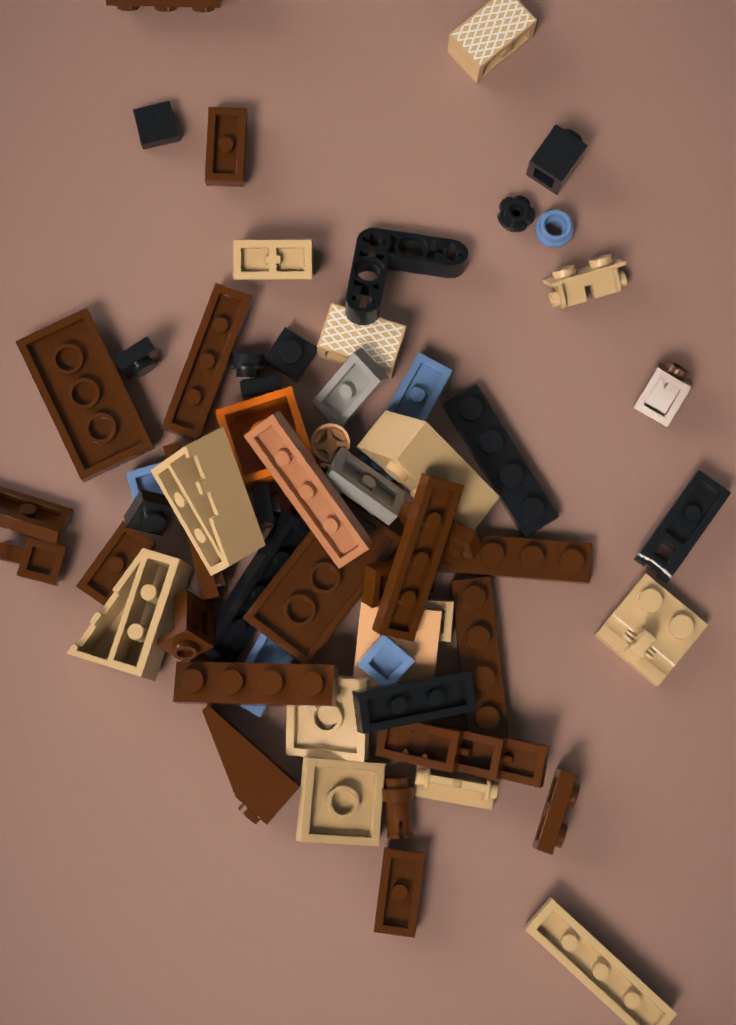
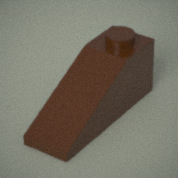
M207 704L202 712L235 797L242 802L238 809L254 824L262 820L267 825L301 785L212 705Z

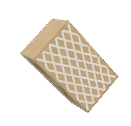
M491 0L449 34L447 51L477 84L533 38L537 20L519 0Z
M331 303L317 345L318 357L344 364L354 351L363 348L389 376L388 379H392L406 336L407 326L383 318H378V320L369 325H357L348 320L345 315L344 306Z

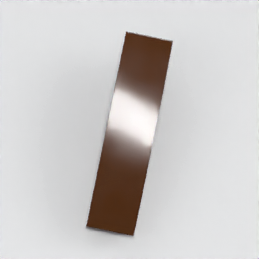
M424 721L380 730L375 755L450 773L457 771L487 779H503L541 788L544 785L550 746Z

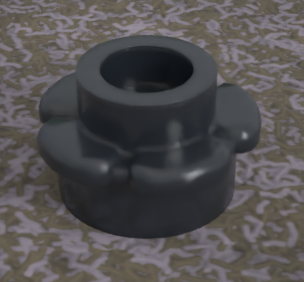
M517 195L515 198L506 197L499 204L500 212L497 214V218L501 226L507 231L522 232L526 230L528 224L533 223L535 210L530 206V201L526 197ZM517 210L520 215L514 216L512 212Z
M233 353L232 365H228L230 369H236V377H260V370L267 368V366H264V354Z

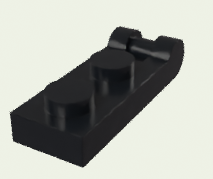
M696 471L633 560L643 567L646 564L658 572L656 576L667 583L731 492L702 471ZM661 543L673 550L668 559H665L656 552Z

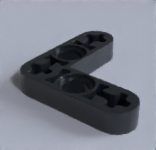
M380 228L363 230L357 237L345 301L346 317L357 325H369L378 320L388 269L443 278H456L461 276L466 269L468 249L460 241ZM371 245L377 246L376 257L368 256ZM405 249H416L422 255L411 258L404 255L402 251ZM429 253L434 254L433 259L429 258ZM446 257H452L454 261L446 260ZM364 271H371L377 274L378 278L367 281L360 278L358 274ZM361 294L368 296L366 308L359 307Z

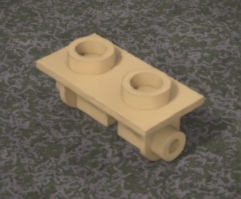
M606 254L590 259V266L575 269V265H569L553 270V277L542 280L543 284L554 288V291L549 293L552 307L559 306L561 309L588 301L584 287L589 285L594 299L621 292V287L627 286V278L624 271L618 272L617 268L625 266L626 261L616 258L612 259L611 254Z
M417 765L413 792L414 796L492 810L494 799L497 797L499 783L497 780L462 772L450 773Z

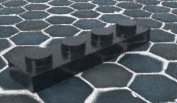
M476 384L443 403L444 410L493 490L500 496L501 503L522 537L526 538L558 519V514L479 386Z
M282 512L264 540L266 545L257 551L215 616L214 647L203 652L214 660L235 663L256 631V628L245 621L243 616L310 531L294 517Z

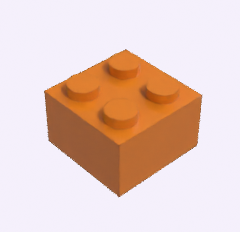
M292 386L215 410L220 428L222 426L225 428L247 492L253 490V484L268 482L271 485L277 483L244 438V435L278 410L315 460Z

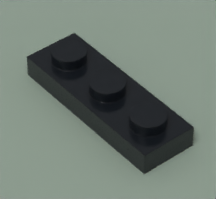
M466 669L352 691L357 732L362 734L476 711L472 672Z

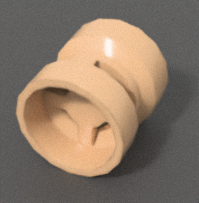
M328 423L321 425L314 431L311 437V448L315 460L319 466L328 469L333 456L336 454L335 452H338L341 447L350 452L349 435L343 427L337 424Z

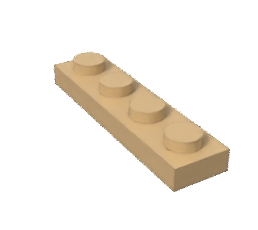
M551 897L524 926V929L627 1025H669L676 1017L677 1013Z

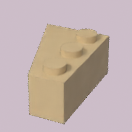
M385 410L357 445L358 449L405 487L413 499L422 473L464 485L453 521L473 530L476 529L500 497L426 421Z
M224 426L187 444L150 470L211 576L266 545Z
M142 548L112 589L114 591L101 611H97L89 621L91 625L77 644L73 643L66 654L156 681L165 651L157 646V639L173 630L175 595L186 590L193 566L179 558Z

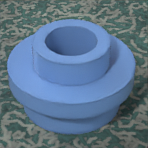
M548 210L540 215L535 225L537 239L541 244L549 248H560L566 245L574 232L572 219L561 210ZM555 225L559 227L561 233L551 235L547 227Z

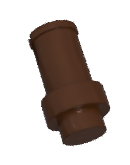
M407 776L386 777V787L382 789V801L386 802L387 838L400 839V835H403V838L413 837L410 800L414 799L413 786L408 785Z

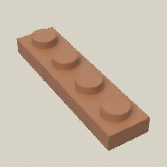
M279 410L244 435V438L339 569L369 550L375 544Z

